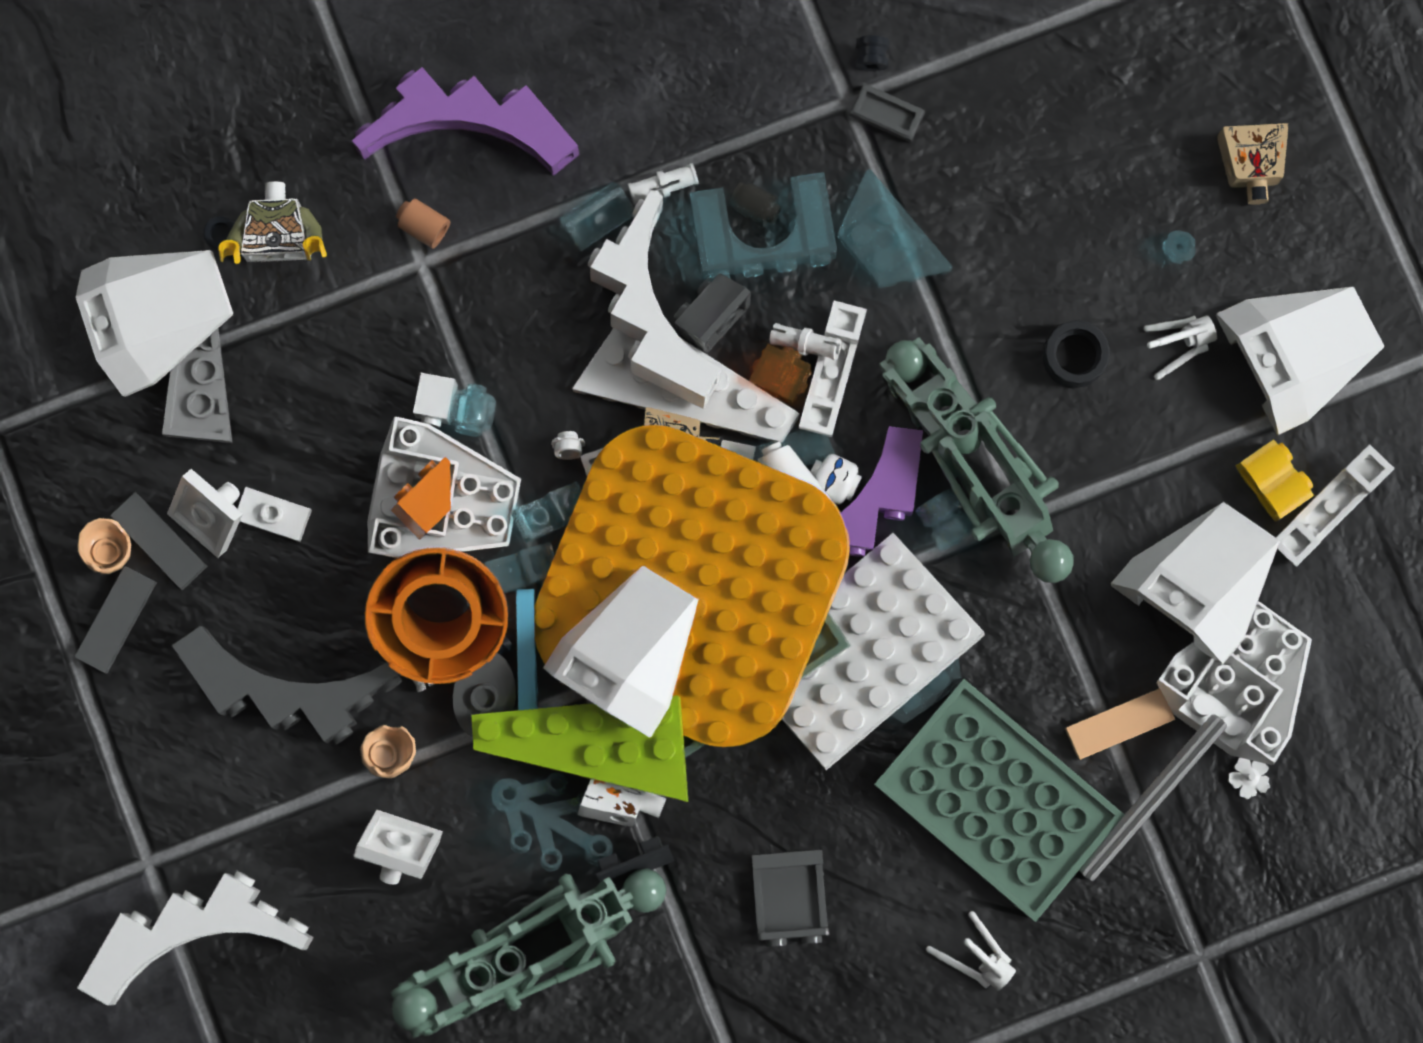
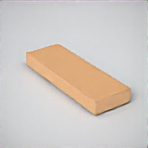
M1159 688L1066 727L1065 730L1078 760H1081L1175 720V717Z

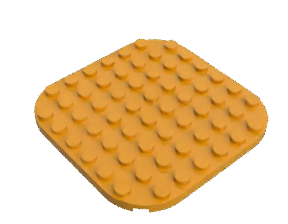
M647 425L630 429L618 435L602 449L589 471L535 603L534 634L537 650L546 664L562 637L640 567L645 566L698 599L672 695L681 697L683 735L700 743L717 747L740 746L763 737L781 721L787 712L844 576L849 559L850 543L848 530L840 510L831 498L817 487L681 430L663 425Z

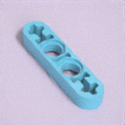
M517 589L518 710L538 709L537 648L534 634L535 589Z

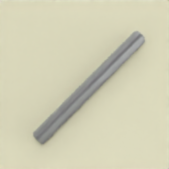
M1213 714L1206 720L1083 864L1079 871L1088 880L1093 881L1222 734L1227 724L1220 717Z

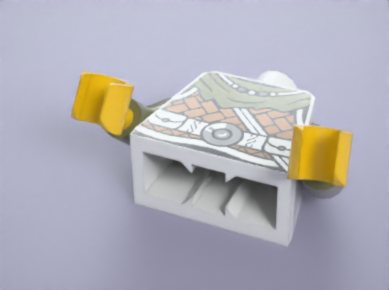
M276 181L265 183V200L250 201L248 209L241 212L231 228L227 239L219 245L220 262H223L226 256L233 255L235 264L240 263V251H242V256L247 262L311 260V254L316 251H320L322 257L327 255L320 224L309 209L301 207L297 199H285V183Z

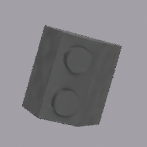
M721 273L714 279L708 277L697 289L696 292L699 296L691 305L688 302L684 303L674 315L676 319L674 330L705 354H708L750 307L751 292L746 287Z

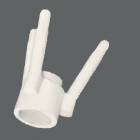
M1206 315L1198 319L1192 316L1183 320L1144 326L1145 332L1182 327L1181 332L1148 342L1147 348L1162 346L1184 339L1188 347L1194 346V348L1154 375L1156 380L1169 374L1197 354L1208 351L1207 344L1217 339L1216 329L1209 316Z
M970 911L968 914L970 919L995 953V955L987 956L970 939L966 938L964 940V944L983 962L979 967L982 974L931 946H928L926 951L977 980L984 988L991 985L999 991L1010 981L1016 970L1009 964L1011 959L1001 950L975 912Z

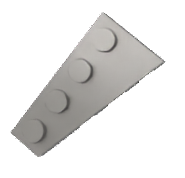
M218 329L170 370L162 435L165 437L232 443Z

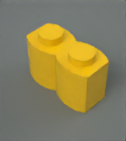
M1273 439L1237 464L1236 468L1247 485L1256 494L1265 510L1276 522L1314 495L1311 491L1313 484L1309 477L1303 471L1298 472L1290 462L1293 460V456L1289 449L1283 443L1277 444Z

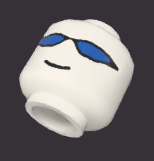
M829 454L823 462L816 460L811 470L814 478L832 501L838 505L842 504L845 500H852L862 476L858 475V467L855 463L835 454Z

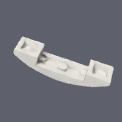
M838 301L833 302L824 336L841 339L840 353L835 352V354H838L836 360L818 356L799 424L800 429L832 437L867 309Z
M1369 444L1276 537L1280 540L1277 549L1297 567L1395 468Z

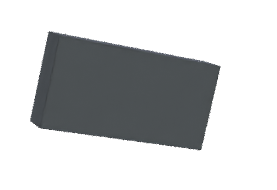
M864 83L849 116L911 143L925 110Z

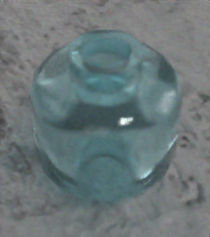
M467 384L466 389L457 390L453 394L448 418L449 422L455 426L457 433L479 437L482 436L483 432L492 428L496 400L493 396L486 393V387L477 384Z

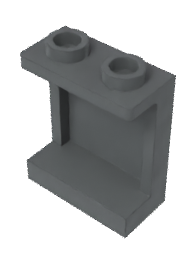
M822 850L752 855L758 940H766V947L787 945V938L801 937V944L822 942V935H829Z

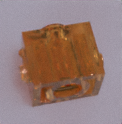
M767 344L766 348L762 350L761 358L756 359L752 365L753 374L749 381L771 396L794 406L798 396L801 393L804 394L808 387L806 380L812 374L811 364L801 360L802 354L794 349L784 346L780 350Z

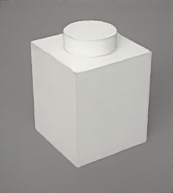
M421 373L413 410L416 419H421L420 422L427 423L435 428H440L441 423L450 425L458 387L456 380Z

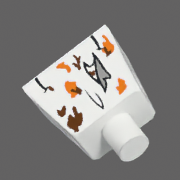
M591 779L577 815L624 826H633L639 811L659 818L666 798L641 790Z

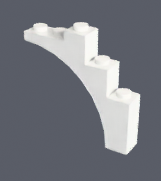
M650 190L645 200L639 199L632 213L634 220L629 228L626 226L622 228L616 243L606 239L601 249L596 248L593 251L588 262L591 281L617 293L609 305L608 312L611 313V327L637 339L628 355V358L631 359V373L704 409L720 381L721 368L697 354L677 335L664 317L653 293L648 271V250L652 232L662 212L663 196Z
M236 871L235 875L224 873L205 908L201 906L204 900L185 891L183 895L172 893L153 927L150 926L152 920L137 911H133L131 915L121 913L78 989L108 1006L115 1005L129 984L149 964L173 948L200 937L221 933H252L278 939L301 950H307L314 937L306 933L309 927L290 917L289 921L286 922L277 917L278 909L260 900L258 905L254 904L260 890L253 887L254 879L239 871Z

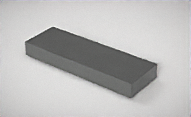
M135 492L110 515L115 521L119 522L126 533L181 590L208 567L138 493Z
M124 566L78 649L75 658L107 674L157 582Z

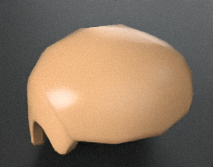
M98 518L88 522L79 533L78 553L83 563L95 573L111 574L120 570L131 556L130 537L119 522L115 520Z
M379 726L365 736L360 748L362 763L375 776L382 778L397 777L408 770L415 757V739L403 726Z

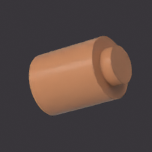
M416 198L411 202L405 201L396 214V218L399 220L398 228L432 249L443 239L451 222L448 218Z

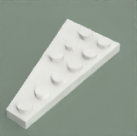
M615 328L610 332L572 388L573 392L589 394L601 397L604 400L637 406V408L643 410L649 407L698 419L700 423L718 429L720 427L774 443L780 441L781 444L800 417V413L683 340L697 354L721 368L720 381L705 408L702 409L631 373V359L628 358V355L637 339Z

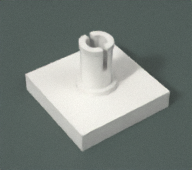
M192 469L182 476L167 512L173 520L217 558L227 551L243 515L233 505L238 500L240 493L232 483L226 482L218 490H215Z
M376 810L357 844L354 857L382 866L380 880L386 884H398L402 873L421 879L440 843L443 831Z

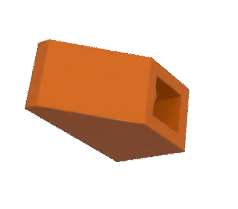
M446 457L438 464L431 460L418 473L422 480L414 487L409 483L406 484L393 497L398 503L391 511L419 540L451 510L450 461Z

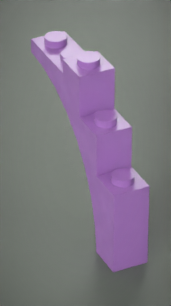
M423 67L416 72L414 70L408 72L400 79L399 86L396 89L401 101L399 103L395 101L386 106L381 112L382 116L373 124L369 122L360 127L355 133L356 137L352 140L356 150L366 159L384 146L409 135L432 130L464 129L490 134L513 143L535 157L553 175L580 155L575 141L527 85L520 90L516 88L510 91L503 98V104L499 106L475 76L468 81L464 79L458 82L451 89V95L447 97Z
M888 427L882 455L871 479L858 497L840 513L849 534L850 556L865 557L866 552L873 551L878 512L884 513V518L898 521H903L905 516L912 515L923 430Z

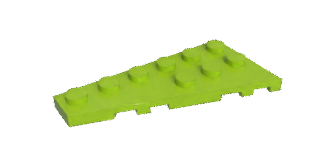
M672 696L668 710L651 737H648L594 703L471 715L473 750L688 802L680 696Z

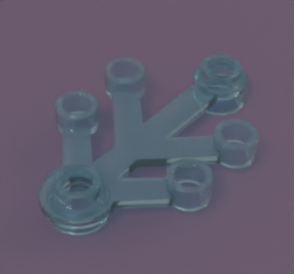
M554 772L548 776L547 780L522 785L517 780L510 778L500 780L492 789L491 800L497 810L506 813L512 836L510 846L513 851L525 853L530 849L532 843L531 835L523 828L520 813L522 812L533 819L542 853L540 863L547 871L557 870L562 862V854L555 848L551 830L583 848L586 860L593 865H599V859L612 855L613 846L607 837L603 835L591 836L559 817L578 812L581 805L580 799L584 797L586 790L581 791L575 798L541 806L529 800L530 798L547 793L554 796L563 794L568 783L564 774ZM558 779L562 782L563 787L555 789L551 786L550 782ZM506 790H511L515 793V798L507 800L503 797L502 793ZM522 836L527 840V845L519 847L515 844L514 840ZM601 843L604 845L605 851L603 853H596L593 850V845ZM553 854L557 857L558 862L550 865L545 861V856Z

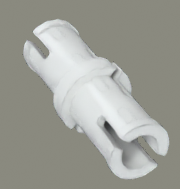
M691 163L666 173L663 170L658 171L656 176L635 183H629L628 187L635 205L639 199L645 200L650 190L663 195L665 198L671 196L670 192L694 184L697 185L699 182L695 168Z
M778 323L773 325V329L776 331L771 330V345L798 350V354L805 356L810 353L830 358L831 360L838 358V354H835V352L840 353L841 339L813 333V330L809 328L799 330Z

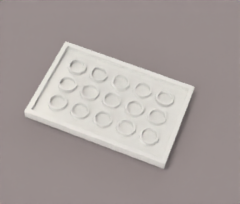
M892 533L844 574L830 607L829 613L851 647L800 680L791 704L782 720L827 770L985 636L984 631L899 538Z

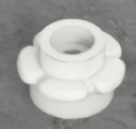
M564 431L552 440L551 445L557 458L571 460L582 455V447L585 446V441L582 438H578L576 432Z

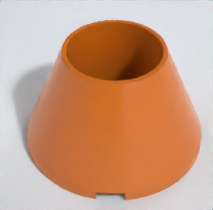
M434 547L409 552L391 562L379 574L369 592L365 621L372 646L389 663V667L415 681L443 684L456 682L471 676L474 671L494 658L506 634L508 609L501 585L484 564L466 553L454 549ZM445 584L461 592L470 606L460 617L449 622L437 623L419 617L410 608L406 599L413 591L422 586Z

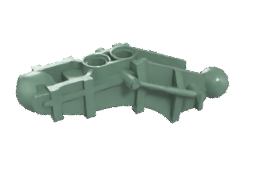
M920 337L913 341L902 340L894 343L887 350L885 360L879 363L880 369L883 372L882 375L888 383L890 392L895 398L900 397L908 408L911 420L917 428L921 426L929 436L920 442V447L924 453L928 454L932 451L955 495L974 526L971 530L973 538L980 541L998 529L1006 539L1009 551L1013 557L1027 548L1031 551L1030 568L1037 578L1047 583H1057L1065 580L1071 573L1074 557L1070 548L1060 540L1046 539L1045 536L1053 531L1048 507L1042 500V498L1059 488L1058 481L1052 476L1046 478L1022 446L1017 443L992 410L996 408L993 398L988 396L977 404L958 382L955 373L950 368L948 369L940 360L930 343L925 345ZM926 368H928L935 377L914 391H911L906 383L920 379L925 373ZM944 406H950V408L945 411H939V409ZM962 430H970L965 435H958ZM998 430L1009 442V444L1013 447L1012 449L1019 456V458L1016 457L1014 459V457L1012 456V454L1010 453L1002 439L999 437ZM981 439L984 442L985 448L992 454L1010 483L1009 487L992 498L961 455L976 451L981 444ZM1034 476L1040 483L1035 487H1033ZM956 477L959 478V480L965 487L966 491L970 495L969 500L965 495L963 489L961 488L960 484L957 483L955 479ZM1011 509L1019 510L1014 515L1005 514L1007 511Z
M638 869L626 877L623 889L620 891L616 890L609 877L604 879L594 889L581 894L571 874L561 876L558 880L559 886L521 909L520 912L487 933H485L484 929L474 931L471 937L476 948L461 955L456 952L448 956L439 966L426 972L421 970L414 973L408 980L400 983L399 987L391 992L394 999L392 1006L394 1020L401 1028L410 1031L413 1038L422 1034L429 1036L455 1021L465 1019L472 1013L501 999L504 1000L509 1011H515L522 1005L520 1000L558 982L561 983L601 964L603 968L613 966L616 960L606 941L615 937L633 921L627 910L632 909L645 913L655 911L662 905L667 890L664 879L658 872L651 869ZM542 907L541 913L520 925L517 921ZM581 912L589 915L591 924L586 923L582 919ZM560 919L572 944L523 971L526 962L524 954L520 949L510 945ZM593 951H595L597 957L590 959ZM505 960L508 962L511 972L503 970L499 961ZM561 965H564L565 968H570L557 974L555 977L535 985L541 976ZM469 974H475L480 978L481 987L471 982ZM435 981L438 982L450 1006V1009L437 1015L435 997L429 990L422 988Z

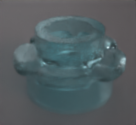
M1173 231L1168 235V239L1163 242L1162 248L1164 254L1169 256L1171 262L1181 264L1184 260L1189 261L1194 257L1196 242L1193 236L1187 232ZM1180 244L1183 248L1182 250H1178L1176 246Z

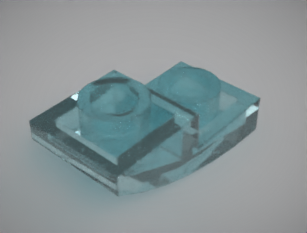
M577 481L551 491L545 497L518 507L511 512L525 543L568 525L582 491Z

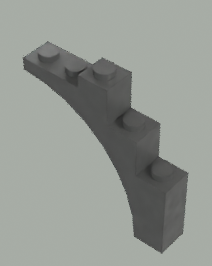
M199 626L172 645L219 714L223 716L230 714L233 717L249 706L247 700L251 698L271 728L277 730L282 727L283 730H287L300 721L299 714L304 712L323 741L328 744L332 741L338 744L353 733L351 727L357 723L349 713L353 709L357 713L374 702L372 698L374 694L382 689L388 692L403 681L400 678L401 674L389 667L388 662L370 672L347 680L319 684L289 682L266 676L245 666L229 654L211 633L202 626Z

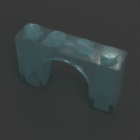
M824 172L790 178L795 226L786 240L770 248L748 246L735 236L729 224L723 188L690 192V205L702 279L710 277L713 280L719 273L730 278V275L743 273L744 277H754L762 275L764 273L763 270L777 268L778 272H787L797 269L799 264L810 263L812 267L828 265L832 259H836L837 246Z

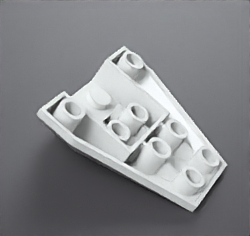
M211 250L111 257L81 270L76 293V300L96 361L121 395L125 397L156 384L233 315L213 251Z
M1354 287L1246 299L1216 314L1230 344L1238 343L1267 399L1262 407L1277 436L1309 421L1385 347Z
M393 417L380 454L368 516V553L399 558L409 552L424 548H448L465 552L509 546L521 479L427 423ZM446 457L450 461L451 510L419 540L391 511L398 503L393 497L406 484L409 483L414 487L422 480L418 473L431 460L438 464Z
M1222 502L1133 557L1112 581L1111 586L1138 606L1143 600L1148 602L1194 635V646L1223 665L1244 640L1280 540L1225 502Z
M642 566L561 638L543 668L553 677L608 713L651 737L670 706L698 599L645 566Z
M1258 601L1244 640L1223 665L1194 646L1193 642L1173 657L1158 679L1157 684L1173 714L1196 731L1199 730L1211 715L1215 714L1227 724V727L1215 740L1214 744L1232 756L1273 765L1292 735L1312 639Z

